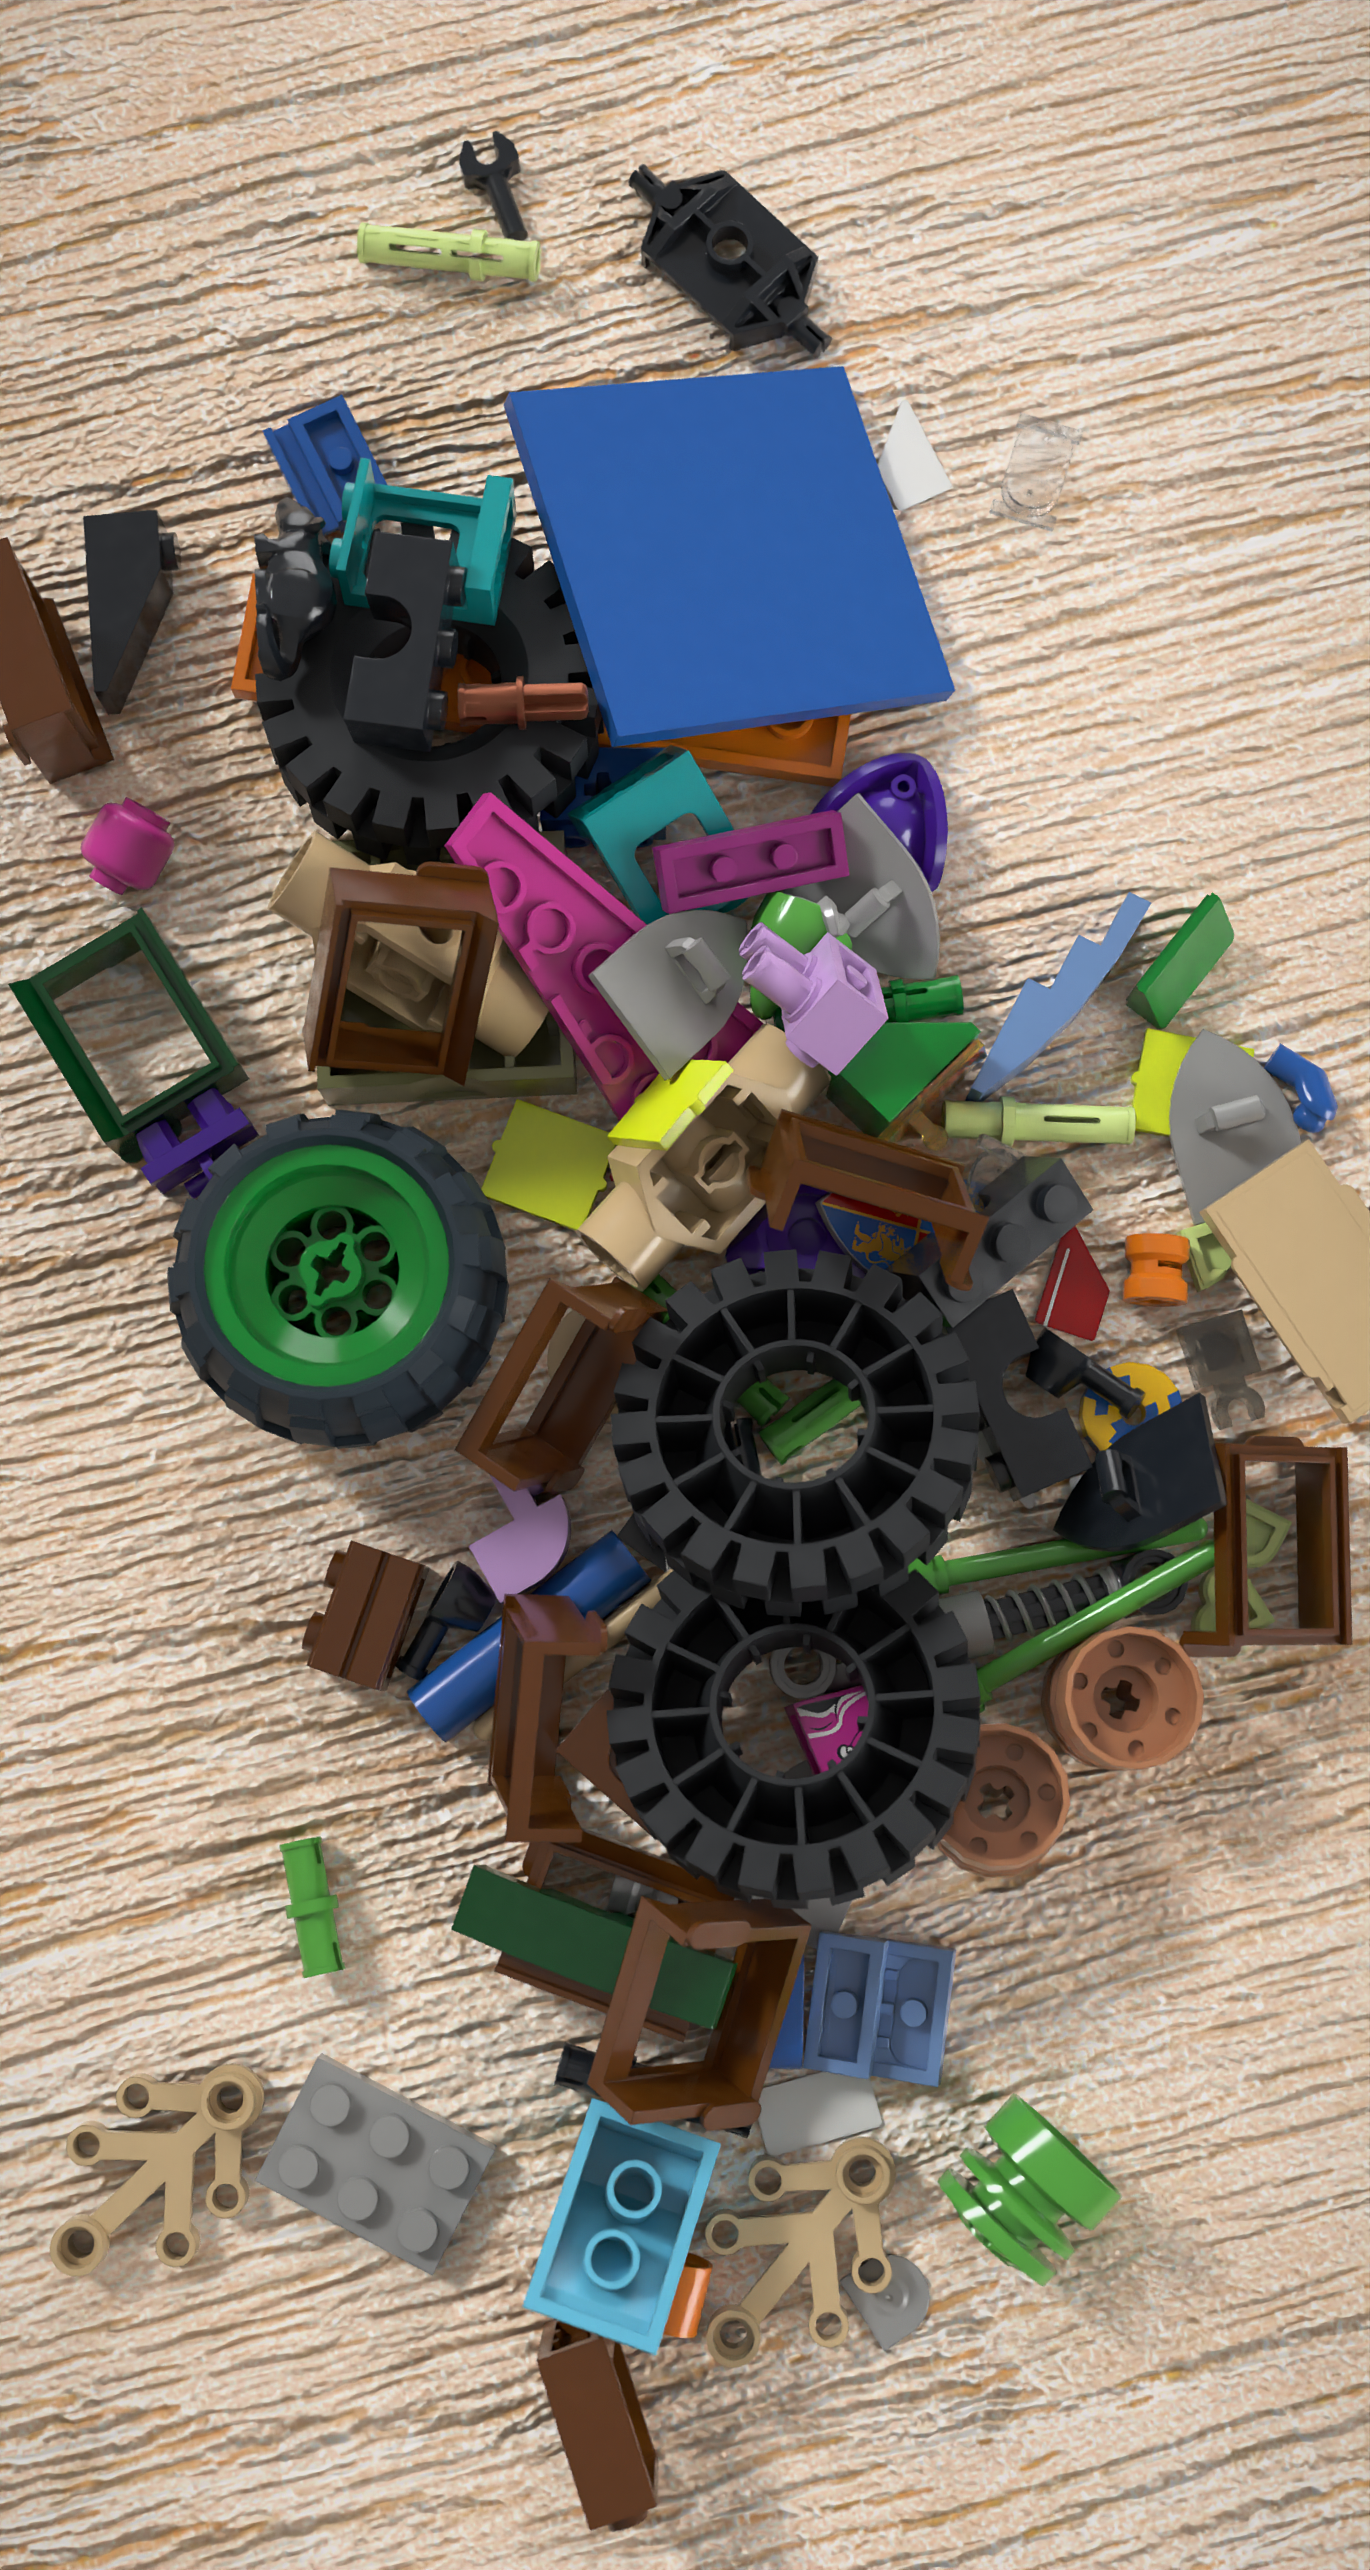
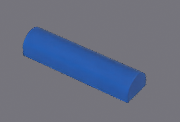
M610 1530L529 1595L569 1596L585 1620L588 1611H596L603 1620L652 1580L614 1531ZM502 1616L406 1691L416 1709L445 1743L449 1742L494 1706Z

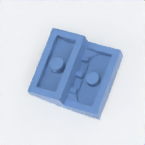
M819 1932L803 2068L863 2079L876 2076L938 2087L942 2079L957 1949L862 1935Z

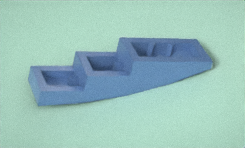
M1129 892L1115 915L1101 945L1078 935L1050 989L1027 978L965 1101L983 1102L1025 1070L1071 1024L1113 969L1150 907L1151 902Z

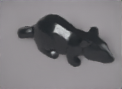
M290 497L282 499L277 504L275 517L279 530L278 538L268 539L264 533L254 535L255 551L260 568L255 569L258 648L264 674L275 681H283L295 674L300 664L304 642L318 636L334 618L337 608L335 586L327 568L323 564V557L330 555L331 542L322 533V528L325 527L326 522L322 517H315L307 507L297 503ZM275 639H280V652Z

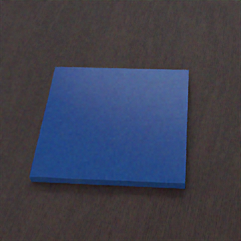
M844 366L509 392L503 406L612 747L947 701L954 693V684Z

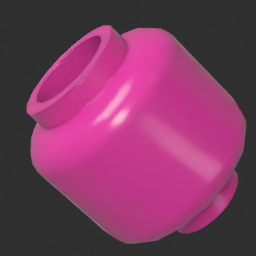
M128 797L125 798L122 805L118 803L105 804L100 809L80 847L83 857L94 866L89 877L119 895H123L128 886L137 890L152 888L175 848V841L171 834L167 832L170 822Z

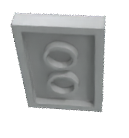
M321 2053L317 2057L255 2181L433 2276L497 2145Z

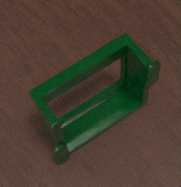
M142 907L136 910L138 914L31 978L8 984L101 1139L128 1164H136L144 1159L136 1139L137 1133L155 1122L165 1119L179 1138L183 1131L180 1121L191 1115L187 1105L193 1099L211 1088H215L221 1095H224L249 1080L248 1075L166 942ZM142 950L211 1063L123 1115L54 1002V999L106 968L114 967Z

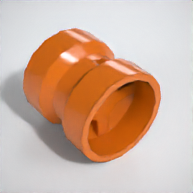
M1159 1233L1127 1236L1125 1238V1258L1131 1263L1130 1276L1123 1282L1122 1301L1133 1305L1152 1307L1186 1305L1188 1300V1284L1182 1278V1265L1189 1260L1190 1240L1178 1235Z

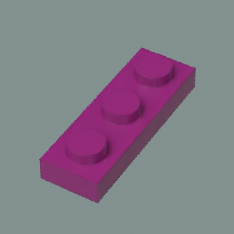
M835 810L652 847L662 910L668 914L850 876L842 815Z

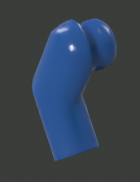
M1280 1043L1267 1061L1264 1069L1296 1090L1301 1103L1294 1110L1293 1121L1295 1124L1309 1133H1318L1323 1130L1327 1120L1334 1119L1338 1108L1327 1074L1322 1068Z

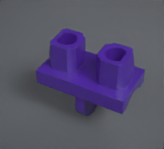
M215 1088L204 1092L187 1105L202 1131L184 1142H180L174 1130L165 1119L155 1122L137 1133L136 1139L143 1158L147 1163L141 1167V1170L152 1186L155 1185L161 1194H165L203 1170L202 1173L183 1184L189 1195L196 1199L213 1176L208 1171V1167L233 1144L240 1148L259 1136L250 1119L240 1107L235 1110Z

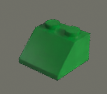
M972 1022L884 1023L837 1076L828 1070L827 1073L831 1076L826 1097L864 1134L878 1138L887 1128L883 1140L888 1141L907 1121L892 1134L894 1124H890L978 1038L981 1031Z

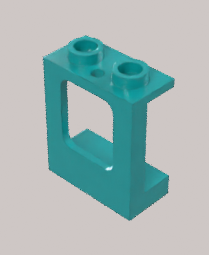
M360 458L355 483L347 482L343 491L342 519L343 522H346L343 539L334 538L329 558L330 576L339 580L344 605L370 608L365 596L367 578L364 572L376 524L383 520L442 527L453 529L459 533L460 537L456 555L459 566L467 567L468 569L464 587L466 601L463 607L454 606L452 620L495 626L517 517L513 478L487 475L483 498L375 484L370 459Z
M669 745L567 813L579 835L592 842L634 914L647 925L669 914L662 910L659 898L635 859L637 846L687 813L694 814L707 836L734 830L690 751L674 745ZM749 897L691 910H711L727 913L742 905Z

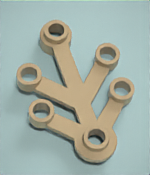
M224 2064L212 2070L201 2084L158 2083L154 2077L145 2073H137L126 2079L119 2086L116 2093L117 2107L125 2116L141 2118L152 2110L196 2112V2114L178 2132L108 2130L103 2123L92 2120L80 2124L70 2133L66 2142V2151L69 2158L79 2166H91L100 2160H140L147 2162L92 2215L80 2214L73 2216L56 2230L50 2243V2256L55 2267L62 2273L74 2277L83 2276L93 2271L108 2253L110 2246L109 2235L165 2181L163 2231L159 2234L156 2241V2253L160 2261L169 2267H181L187 2264L200 2247L199 2231L192 2224L195 2152L214 2133L215 2180L206 2191L205 2201L207 2208L214 2216L228 2219L236 2216L248 2202L249 2186L247 2181L241 2176L243 2130L251 2126L258 2119L264 2107L265 2092L257 2074L244 2065ZM139 2084L147 2089L149 2101L145 2107H136L131 2104L128 2099L130 2085ZM234 2086L241 2091L243 2104L240 2108L230 2109L223 2104L221 2092L224 2087ZM90 2132L98 2138L99 2150L97 2154L88 2155L80 2149L78 2140L81 2133ZM230 2184L236 2188L239 2199L235 2206H224L218 2201L216 2192L219 2185ZM83 2230L92 2235L94 2239V2249L92 2252L83 2253L76 2249L73 2243V2236L76 2231ZM178 2232L186 2236L189 2242V2249L186 2254L178 2255L169 2249L167 2244L169 2234Z
M858 2136L841 2143L836 2148L831 2160L783 2164L775 2157L763 2156L752 2163L748 2172V2186L751 2193L761 2201H776L784 2195L785 2191L829 2190L813 2211L741 2217L733 2210L720 2209L709 2217L705 2228V2239L709 2248L718 2255H732L739 2251L741 2247L787 2243L738 2305H724L711 2316L707 2326L706 2342L711 2356L718 2363L726 2367L736 2368L744 2366L754 2359L761 2342L759 2324L809 2262L814 2305L808 2316L810 2335L818 2345L825 2348L837 2347L845 2341L849 2332V2321L846 2310L840 2304L834 2230L851 2209L853 2210L858 2251L851 2261L853 2281L860 2290L870 2294L879 2293L889 2285L892 2278V2268L887 2254L883 2251L879 2203L889 2196L894 2187L896 2168L892 2155L882 2143L870 2137ZM866 2159L874 2165V2175L869 2181L860 2183L853 2180L849 2175L850 2166L856 2160ZM765 2167L777 2170L781 2176L780 2184L770 2191L761 2189L755 2181L757 2172ZM730 2221L737 2227L738 2236L733 2242L723 2244L714 2238L712 2230L718 2222ZM874 2258L883 2264L884 2272L879 2279L867 2281L859 2275V2267L866 2259ZM831 2312L840 2318L842 2322L841 2327L836 2333L825 2335L816 2328V2321L823 2313ZM728 2321H739L745 2326L747 2334L742 2341L730 2343L723 2338L721 2328Z

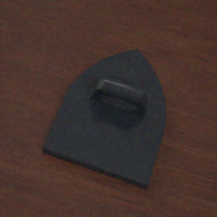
M1198 1393L1134 1428L1106 1450L1099 1452L1092 1463L1093 1468L1088 1469L1070 1493L1058 1516L1053 1531L1068 1541L1087 1549L1107 1552L1132 1550L1158 1541L1226 1506L1227 1501L1205 1396Z

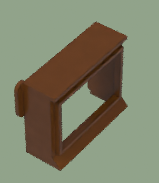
M8 537L0 539V703L8 722L3 725V730L11 748L25 766L29 765L32 759L49 784H52L115 759L54 599L42 598L17 555L13 552Z
M425 862L417 868L416 875L330 867L305 1023L302 1028L308 1071L315 1072L316 1066L435 1074L444 1075L461 1086H465L499 928V920L489 884V876L484 868L471 865ZM357 921L462 930L441 1033L375 1028L365 1023L340 1021Z
M781 1109L761 1166H749L746 1173L750 1194L766 1201L770 1228L783 1231L800 1184L931 1222L942 1255L940 1265L945 1281L958 1290H971L973 1280L969 1267L990 1217L975 1212L962 1176L966 1167L965 1164Z
M614 1277L611 1283L571 1287L549 1278L458 1442L455 1451L513 1491L548 1482L546 1491L551 1494L572 1489L581 1479L585 1470L581 1465L616 1405L613 1392L622 1363L632 1365L636 1363L632 1346L633 1340L649 1317L662 1323L668 1310L619 1277ZM568 1307H570L586 1319L524 1428L499 1433Z
M1251 1436L1246 1440L1245 1444L1215 1443L1227 1501L1226 1506L1213 1512L1216 1631H1183L1179 1645L1188 1657L1193 1658L1235 1657L1241 1651L1242 1646L1352 1645L1347 1447H1304L1303 1442L1297 1437ZM1245 1461L1295 1463L1299 1628L1249 1629Z
M504 1594L487 1784L488 1786H494L507 1815L505 1842L581 1843L583 1829L571 1808L570 1792L562 1777L555 1775L557 1756L555 1750L558 1746L566 1656H600V1653H605L608 1644L607 1626L596 1611H588L585 1620L569 1596Z
M582 1828L581 1843L530 1842L522 1864L523 1872L528 1877L526 1883L540 1889L543 1887L556 1852L691 1903L734 1900V1897L718 1892L714 1882L702 1875L696 1879L674 1861ZM711 1948L707 1950L715 1953L717 1948ZM501 1952L494 1970L496 1973L605 2014L608 2012L612 1994L576 1982L507 1953ZM648 2008L643 2024L645 2029L683 2043L688 2030L692 2031L701 2027L700 2025Z
M641 1896L587 2084L630 2125L699 2116L701 2126L707 2131L744 2127L753 2124L761 2113L759 2099L812 1925L792 1909L773 1908L771 1900L766 1898L751 1899L750 1903L743 1900L667 1904ZM669 1936L683 1947L691 1946L694 1949L737 1947L733 1961L737 1962L738 1965L717 2027L712 2030L704 2060L631 2069Z

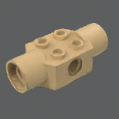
M314 831L291 861L278 883L267 909L310 935L316 955L330 867L416 875V871L407 870L396 862L369 865L322 834ZM357 921L346 988L415 1031L441 1033L462 930ZM498 931L475 1039L503 1056L516 1057L533 1038L549 1010L517 959L507 953V944Z
M763 1024L728 1062L734 1071L706 1103L705 1110L692 1120L668 1151L616 1146L607 1156L615 1188L576 1230V1234L603 1264L635 1289L643 1292L684 1245L721 1254L766 1203L765 1200L750 1194L746 1175L748 1167L761 1166L781 1109L802 1115L829 1085V1078L819 1063L816 1067H810L800 1061L786 1045L785 1032L771 1024Z

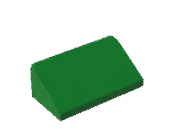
M1213 892L1211 895L1207 894L1126 999L1128 1001L1126 1005L1157 1029L1162 1030L1167 1027L1233 942L1234 931L1220 897Z

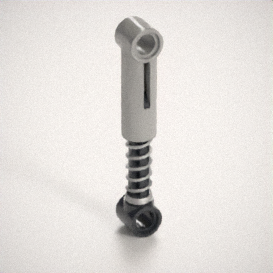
M1160 1549L1139 1551L1123 1559L1111 1561L1106 1569L1103 1567L1101 1569L1097 1568L1091 1577L1083 1578L1078 1574H1074L1070 1582L1065 1583L1052 1579L1048 1587L1039 1589L1031 1584L1026 1592L1019 1594L1009 1589L1004 1597L994 1599L990 1595H986L983 1599L980 1592L975 1590L939 1599V1605L945 1614L950 1611L954 1612L968 1639L969 1659L994 1654V1640L1006 1637L1007 1641L1011 1643L1013 1635L1026 1632L1031 1637H1034L1035 1630L1051 1628L1133 1582L1137 1571L1143 1565L1148 1564L1157 1568L1172 1560L1175 1556ZM1188 1582L1124 1618L1127 1619L1140 1615H1160L1176 1609L1184 1600L1188 1589ZM796 1647L772 1651L769 1658V1673L774 1684L785 1694L798 1699L813 1698L861 1686L858 1679L852 1682L848 1680L845 1671L847 1666L842 1662L836 1663L835 1657L819 1650L812 1649L820 1660L818 1676L807 1684L798 1685L793 1683L784 1671L786 1655Z

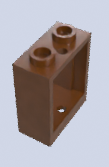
M557 2320L546 2322L543 2326L536 2362L589 2531L606 2525L613 2532L634 2527L648 2517V2510L657 2507L659 2461L621 2343Z

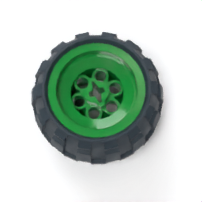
M336 1110L335 1115L331 1114V1117L308 1119L305 1114H297L267 1124L265 1128L267 1134L241 1150L237 1145L233 1144L208 1167V1171L213 1175L197 1200L187 1198L175 1227L173 1237L178 1240L175 1263H173V1267H168L167 1279L170 1311L175 1314L182 1335L181 1348L199 1379L204 1381L225 1402L226 1407L258 1428L299 1444L307 1443L344 1449L374 1446L380 1440L407 1431L413 1433L443 1415L442 1410L467 1386L472 1387L490 1360L491 1355L489 1353L500 1324L505 1322L509 1293L505 1258L506 1247L494 1211L473 1175L468 1173L448 1153L445 1146L415 1127L403 1128L382 1120L379 1114L348 1110ZM347 1226L345 1232L338 1234L332 1240L323 1237L322 1233L334 1227ZM383 1240L389 1242L390 1250L387 1256L379 1261L366 1259L364 1252L369 1241ZM305 1245L306 1250L301 1255L300 1263L289 1267L295 1255ZM342 1261V1266L349 1273L348 1279L345 1283L334 1280L328 1287V1282L321 1275L322 1270L326 1265L331 1268H337ZM382 1284L389 1286L392 1290V1298L389 1304L382 1309L370 1308L367 1305L366 1299L370 1289ZM294 1290L305 1291L308 1301L306 1308L298 1314H289L287 1306L291 1292ZM337 1311L348 1312L351 1317V1325L348 1331L339 1336L328 1334L326 1322L329 1316Z

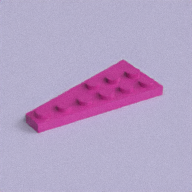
M483 793L444 846L456 864L479 866L487 871L499 920L498 931L620 1121L635 1103V1098L648 1088L659 1072L588 975L647 924L492 793ZM737 1002L726 1024L690 1060L726 1061L728 1063L764 1023Z

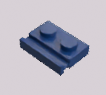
M340 395L287 419L289 424L274 431H272L271 427L263 430L267 445L295 501L307 507L315 517H322L325 520V527L322 528L324 536L339 529L341 533L345 531L346 522H343L342 519L343 491L347 482L355 483L360 458L370 459L375 484L387 485L343 395Z

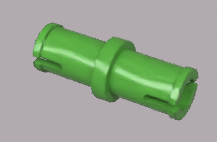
M321 1836L279 1845L283 1856L291 1905L285 1906L287 1919L294 1918L303 1966V1978L346 1969L345 1963L342 1961L333 1909L339 1908L337 1894L330 1896L321 1848Z

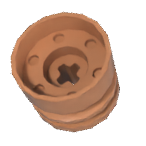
M1132 1626L1092 1635L1056 1655L1044 1676L1041 1696V1708L1047 1730L1062 1751L1085 1766L1107 1770H1142L1169 1762L1190 1744L1201 1724L1204 1692L1197 1667L1183 1648L1156 1630ZM1117 1687L1116 1697L1125 1702L1123 1711L1110 1712V1704L1101 1699L1102 1692L1104 1690L1116 1689Z
M1007 1723L980 1725V1747H977L975 1759L976 1771L965 1802L959 1801L953 1813L954 1823L937 1846L940 1852L961 1870L984 1878L1014 1877L1038 1865L1060 1836L1070 1807L1068 1776L1055 1751L1033 1732ZM988 1792L993 1798L1000 1797L1002 1794L1009 1798L1010 1801L1005 1810L1007 1819L1002 1821L996 1814L984 1818L980 1814L984 1802L983 1793Z

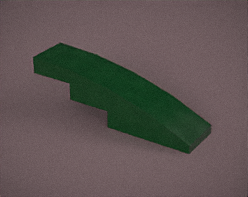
M473 1865L451 1930L511 1956L613 1995L635 1918L621 1912H606L553 1888L540 1889L487 1865ZM669 1936L648 2008L711 2030L716 2029L738 1963L707 1949H694L691 1946L683 1947Z

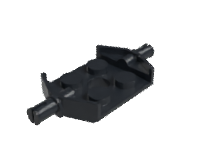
M640 165L638 167L639 172L635 169L629 178L628 185L651 204L653 210L641 246V265L645 269L650 265V261L730 335L729 348L733 351L779 339L785 334L796 339L811 353L813 358H818L821 356V351L823 353L826 351L832 337L827 335L807 316V303L817 275L819 259L807 245L724 170H718L679 184L672 180L668 185H665L648 169L647 165ZM723 240H736L746 248V251L739 258L725 259L717 255L714 247Z

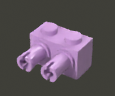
M761 922L748 933L740 945L739 955L748 961L743 969L742 979L781 1007L787 1039L786 1045L800 1061L810 1067H816L820 1063L837 1076L889 1018L876 969L828 932L811 952L803 955Z

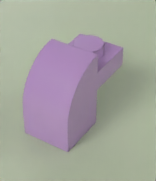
M490 1475L514 1520L469 1545V1548L497 1599L503 1604L504 1594H524L545 1582L555 1573L563 1562L569 1548L571 1519L567 1504L561 1494L538 1506L534 1497L544 1492L541 1484L513 1491Z

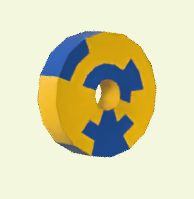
M1126 1362L1106 1369L1132 1388L1138 1387L1146 1393L1138 1407L1141 1411V1420L1137 1425L1127 1424L1119 1414V1409L1089 1388H1086L1080 1399L1078 1419L1083 1437L1097 1454L1106 1450L1134 1428L1182 1402L1179 1390L1165 1373L1149 1364Z

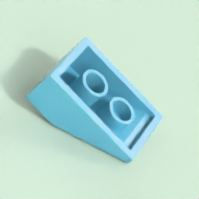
M592 2098L522 2308L656 2356L721 2143L662 2122L630 2125L608 2103Z

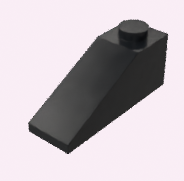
M157 510L83 516L94 693L108 715L121 714L173 596L172 571L181 570V552L176 532H167Z

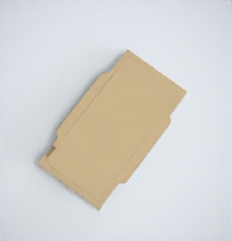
M1308 1139L1199 1213L1232 1260L1231 1268L1301 1372L1306 1377L1312 1378L1342 1424L1352 1423L1370 1410V1211L1351 1185L1339 1184Z

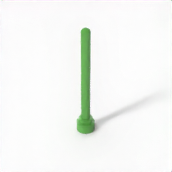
M1201 1518L1151 1544L1117 1552L1087 1549L1067 1539H1061L944 1561L942 1555H937L927 1566L919 1559H915L908 1565V1574L915 1568L941 1595L949 1593V1586L1200 1541L1207 1535L1208 1525Z
M1214 1539L1203 1541L980 1668L976 1666L981 1696L980 1713L985 1711L984 1703L993 1699L992 1691L1213 1568L1215 1566Z

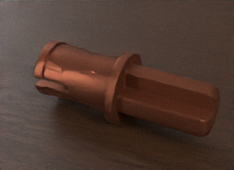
M517 676L516 682L501 684L458 683L460 726L518 724L519 730L526 729V721L582 720L587 717L589 712L588 689L583 683L525 684L524 676Z

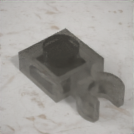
M1242 1310L1182 1326L1176 1330L1195 1391L1211 1386L1214 1388L1216 1397L1212 1402L1211 1417L1219 1430L1232 1427V1420L1228 1413V1407L1232 1400L1241 1401L1246 1405L1251 1421L1265 1416V1405L1262 1397L1257 1391L1247 1386L1244 1378L1262 1370Z

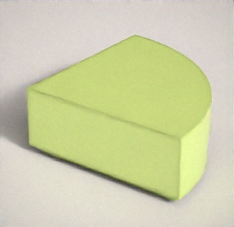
M1206 1222L1176 1233V1235L1190 1240L1189 1260L1186 1263L1197 1293L1216 1284L1229 1271L1232 1260Z

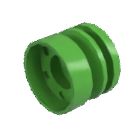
M1013 2093L984 2126L994 2144L1001 2151V2157L993 2163L981 2153L966 2147L960 2154V2157L979 2182L974 2186L965 2177L951 2168H948L937 2182L953 2203L963 2224L992 2254L1007 2266H1012L1024 2272L1041 2286H1046L1057 2272L1037 2245L1042 2241L1065 2260L1069 2259L1075 2250L1064 2232L1057 2225L1061 2217L1065 2214L1079 2225L1089 2230H1094L1122 2198V2195L1104 2174L1063 2134L1025 2100Z

